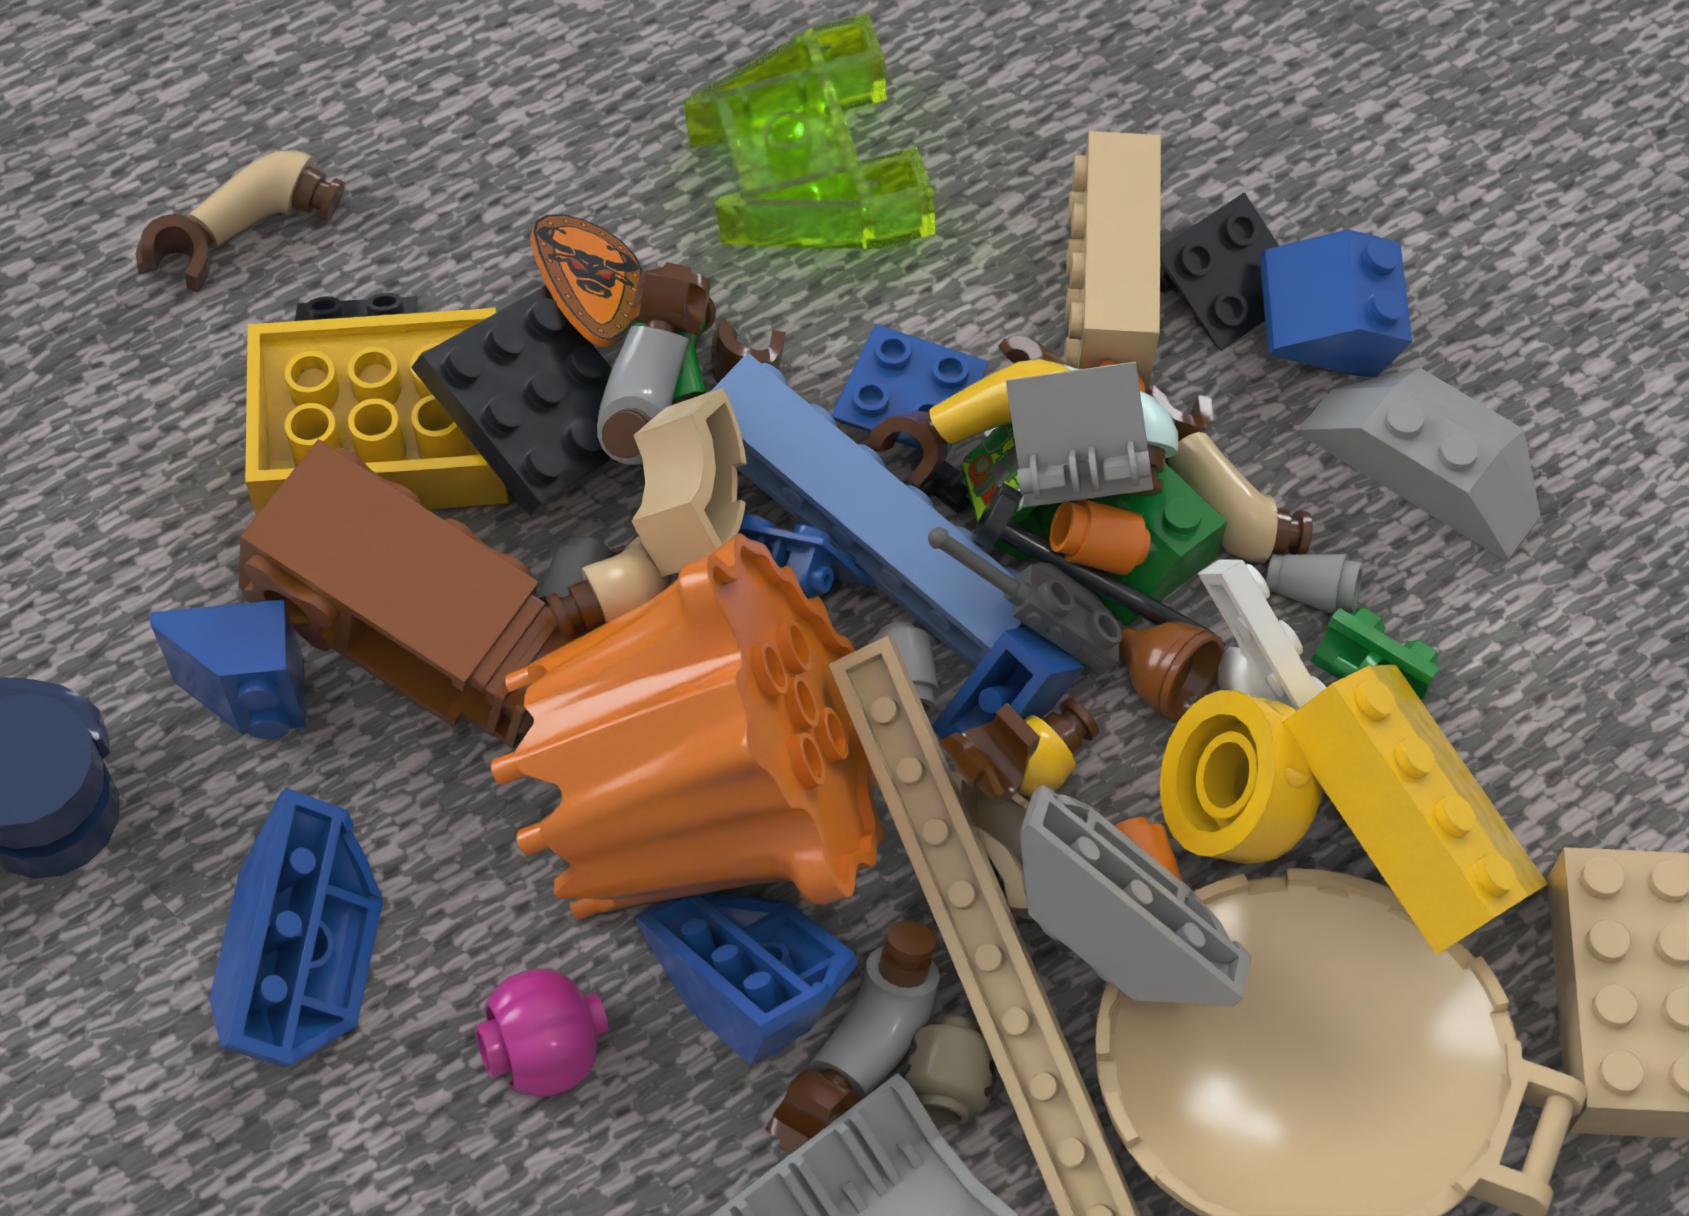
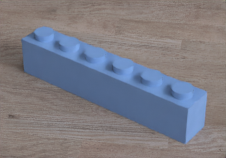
M747 353L711 390L724 388L738 421L745 450L746 465L737 467V469L803 525L817 528L831 536L830 544L833 547L856 558L855 566L874 581L876 587L960 658L976 668L1004 630L1015 629L1022 624L1021 621L1013 617V604L1004 598L1003 591L941 549H933L929 545L928 535L934 528L946 529L949 536L1014 579L1019 572L1009 567H1002L983 551L982 545L972 540L973 533L963 527L951 524L934 509L932 501L923 491L912 485H905L886 469L882 458L873 449L866 445L856 444L837 428L834 418L828 411L817 404H809L789 387L784 375L778 369L767 363L761 364L750 353Z

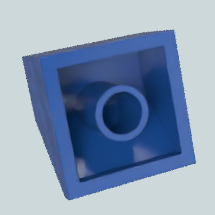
M1347 229L1266 249L1259 256L1268 354L1270 356L1360 377H1378L1413 342L1400 242Z
M284 599L150 612V625L175 684L240 734L250 733L254 737L261 739H276L285 736L289 729L306 727L304 657Z

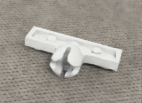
M1217 560L1198 573L1239 644V648L1229 647L1223 653L1218 666L1220 690H1235L1248 693L1257 698L1264 697L1268 700H1277L1297 711L1326 688L1318 678L1311 677L1299 656L1303 653L1301 642L1287 623L1282 620L1278 621L1266 600L1270 597V590L1256 568L1250 564H1245L1243 560Z

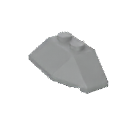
M1420 367L1331 389L1298 430L1299 435L1507 562L1540 519V510L1524 429Z
M1041 785L1033 792L1020 830L1028 915L1039 923L1042 930L1049 937L1065 944L1091 965L1101 979L1114 984L1134 1001L1234 1006L1243 999L1251 955L1239 942L1230 941L1221 922L1191 888L1088 804L1067 795L1056 794L1051 788Z

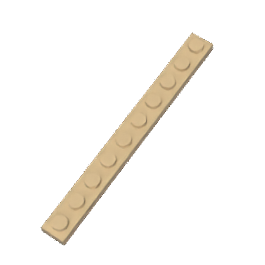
M887 635L828 664L1059 1216H1141L895 640Z

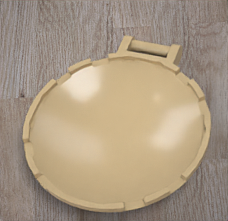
M1289 868L1286 869V876L1247 880L1245 874H1240L1219 880L1193 891L1221 922L1230 941L1239 942L1251 955L1243 999L1234 1006L1134 1001L1117 986L1107 982L1097 1018L1095 1046L1097 1076L1104 1104L1114 1128L1139 1166L1161 1189L1197 1215L1442 1216L1454 1208L1466 1196L1470 1195L1523 1216H1546L1553 1197V1190L1549 1186V1182L1571 1117L1578 1115L1582 1111L1588 1092L1587 1088L1581 1081L1572 1076L1522 1059L1521 1042L1517 1041L1508 1012L1509 1000L1482 956L1475 958L1460 941L1436 955L1391 888L1371 880L1344 873L1318 869ZM1524 1101L1541 1107L1543 1110L1522 1171L1519 1172L1500 1165L1521 1102Z

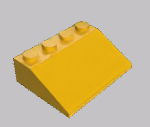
M496 308L248 324L245 483L256 516L318 439L335 450L341 447L353 452L380 477L401 484L414 492L426 509L508 504V488L411 368L422 353L495 314Z
M1369 665L1329 685L1282 722L1300 746L1309 769L1436 955L1548 884L1397 665Z

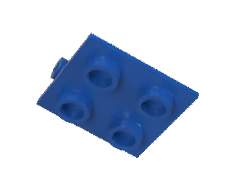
M875 324L831 416L837 422L872 433L874 427L887 417L914 410L930 413L931 407L983 379L989 366V361ZM902 432L896 439V442L923 451L920 442L908 432ZM948 443L947 456L952 447L950 443Z
M744 513L738 534L742 533L746 538L764 544L780 568L790 566L794 570L805 596L815 597L819 592L827 593L832 586L833 580L870 588L873 587L874 581L855 566L856 558L847 552L833 547L830 544L831 536L826 532L801 524L794 525L792 532L775 529V525L764 518Z

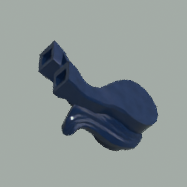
M0 678V866L7 872L33 879L63 876L88 864L109 843L119 821V792L103 762V759L110 754V744L101 712L84 696L63 685L34 679Z

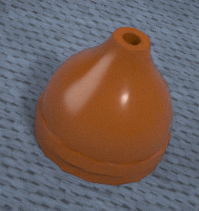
M1166 622L1147 629L1127 628L1122 631V639L1119 642V654L1127 664L1131 683L1141 700L1153 708L1160 716L1177 722L1193 705L1189 697L1197 695L1198 700H1200L1211 691L1218 678V666L1224 653V644L1221 637L1205 628L1183 622Z

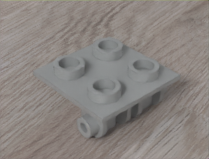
M1136 361L1006 380L1019 466L1018 480L1020 493L1023 495L1024 507L1153 490Z

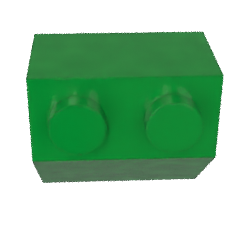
M1166 463L1164 471L1156 474V478L1163 481V492L1155 496L1117 494L1095 497L1092 500L1142 515L1145 528L1150 533V548L1145 560L1139 566H1135L1127 575L1107 573L1159 602L1218 558L1227 521ZM1093 591L1126 627L1140 617Z

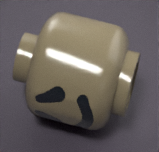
M944 1016L941 1018L940 1024L921 1027L913 1037L903 1078L910 1084L932 1121L949 1125L966 1124L969 1116L982 1113L991 1101L997 1066L984 1035L980 1033L981 1028L979 1024L971 1019L961 1016Z

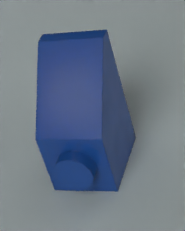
M1028 626L1004 630L932 727L943 738L957 732L962 734L968 729L976 728L995 720L996 712L1006 703L1023 719H1026L1029 715H1034L1041 719L1055 707L1085 667L1075 657Z

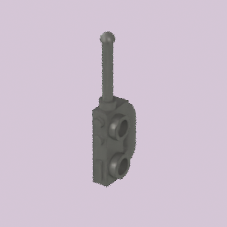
M939 527L930 531L928 541L933 549H941L1004 592V598L1013 604V617L1100 675L1119 663V642L1122 639L1119 623L1106 611L1100 598L1089 588L1068 576L1058 567L1044 562L1029 565L1013 579L949 536L946 529Z

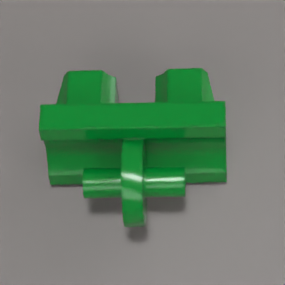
M1339 607L1331 617L1326 633L1310 662L1338 679H1342L1369 665H1397L1419 699L1423 702L1440 669L1439 666L1435 665L1438 658L1437 650L1420 640L1408 641L1403 646L1383 634L1386 627L1382 622V618L1364 607L1356 609L1351 614Z

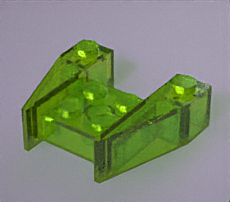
M868 13L814 26L682 101L690 147L724 141L740 192L714 199L721 244L791 248L881 249L935 235L934 191L917 146L860 161L842 112L887 100L884 55Z

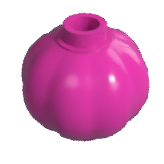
M541 968L517 973L501 982L485 1003L487 1021L474 1026L479 1052L490 1078L513 1072L514 1081L509 1082L510 1088L520 1094L537 1097H551L565 1093L576 1087L586 1078L595 1063L598 1035L609 1031L606 1013L597 993L585 996L568 976L554 970Z

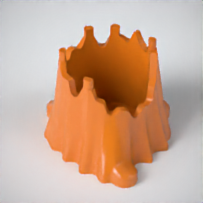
M742 533L736 534L708 556L685 564L679 572L678 579L655 598L530 663L529 666L508 673L505 676L508 692L530 685L525 692L524 708L532 715L534 723L515 752L491 761V771L495 781L501 786L522 778H529L556 784L562 792V802L553 813L542 819L541 822L519 829L516 835L519 848L523 854L529 856L550 848L571 865L554 879V895L558 899L580 898L577 902L570 904L571 911L578 920L601 912L606 913L692 895L782 881H793L805 900L821 906L853 896L856 871L875 866L878 844L884 841L886 837L874 801V788L878 786V782L828 665L855 652V649L847 637L839 635L835 631L821 598L816 596L807 599L799 585L794 570L790 566L780 568L764 544L752 541Z

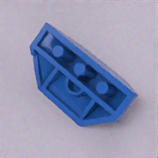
M285 788L279 794L239 872L209 1001L221 1048L287 1068L357 1026L383 898L366 855L351 831L355 827L348 810Z
M713 892L666 900L635 917L639 929L686 1007L749 1065L762 1058L776 1055L788 1043L808 1033L858 965L854 952L788 901L746 894L714 895Z

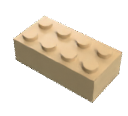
M1089 131L1086 155L1074 156L1072 191L1080 192H1070L1068 202L1067 226L1071 227V239L1068 240L1066 275H1070V288H1067L1065 324H1069V337H1066L1064 361L1077 369L1097 367L1106 360H1111L1118 364L1136 361L1137 372L1144 383L1146 392L1150 386L1160 334L1161 135Z
M1564 847L1547 877L1563 1073L1581 1081L1588 1091L1582 1111L1578 1115L1571 1117L1568 1132L1689 1138V853Z

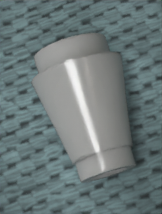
M1273 554L1269 563L1266 583L1270 592L1278 593L1281 596L1330 614H1334L1339 607L1345 611L1354 612L1361 588L1363 563L1349 560L1348 554H1299L1285 556Z

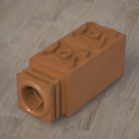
M320 439L315 442L240 536L239 588L243 590L242 594L249 603L284 599L294 630L312 646L323 651H328L329 648H332L452 727H455L461 717H463L475 725L477 723L486 729L485 732L492 737L497 736L510 748L515 746L521 736L527 734L534 723V719L524 708L525 692L530 685L508 692L505 676L508 673L529 666L530 663L578 639L584 631V628L579 626L573 629L575 637L567 641L564 640L551 610L545 606V602L535 597L539 581L532 577L530 570L521 561L511 555L500 553L488 547L461 522L452 518L443 520L423 507L421 500L414 492L401 484L380 477L353 452L341 447L335 450Z

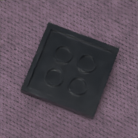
M546 286L422 353L411 366L412 370L530 516L616 461L602 449L597 437L600 404L612 368L594 345L569 322Z

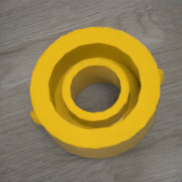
M1219 690L1202 697L1181 717L1169 738L1162 759L1160 802L1165 822L1172 836L1184 849L1199 856L1235 863L1258 864L1281 857L1290 851L1307 833L1317 816L1324 789L1309 769L1300 746L1289 729L1282 723L1296 712L1295 709L1277 700H1268L1264 697L1257 698L1248 693L1235 690Z

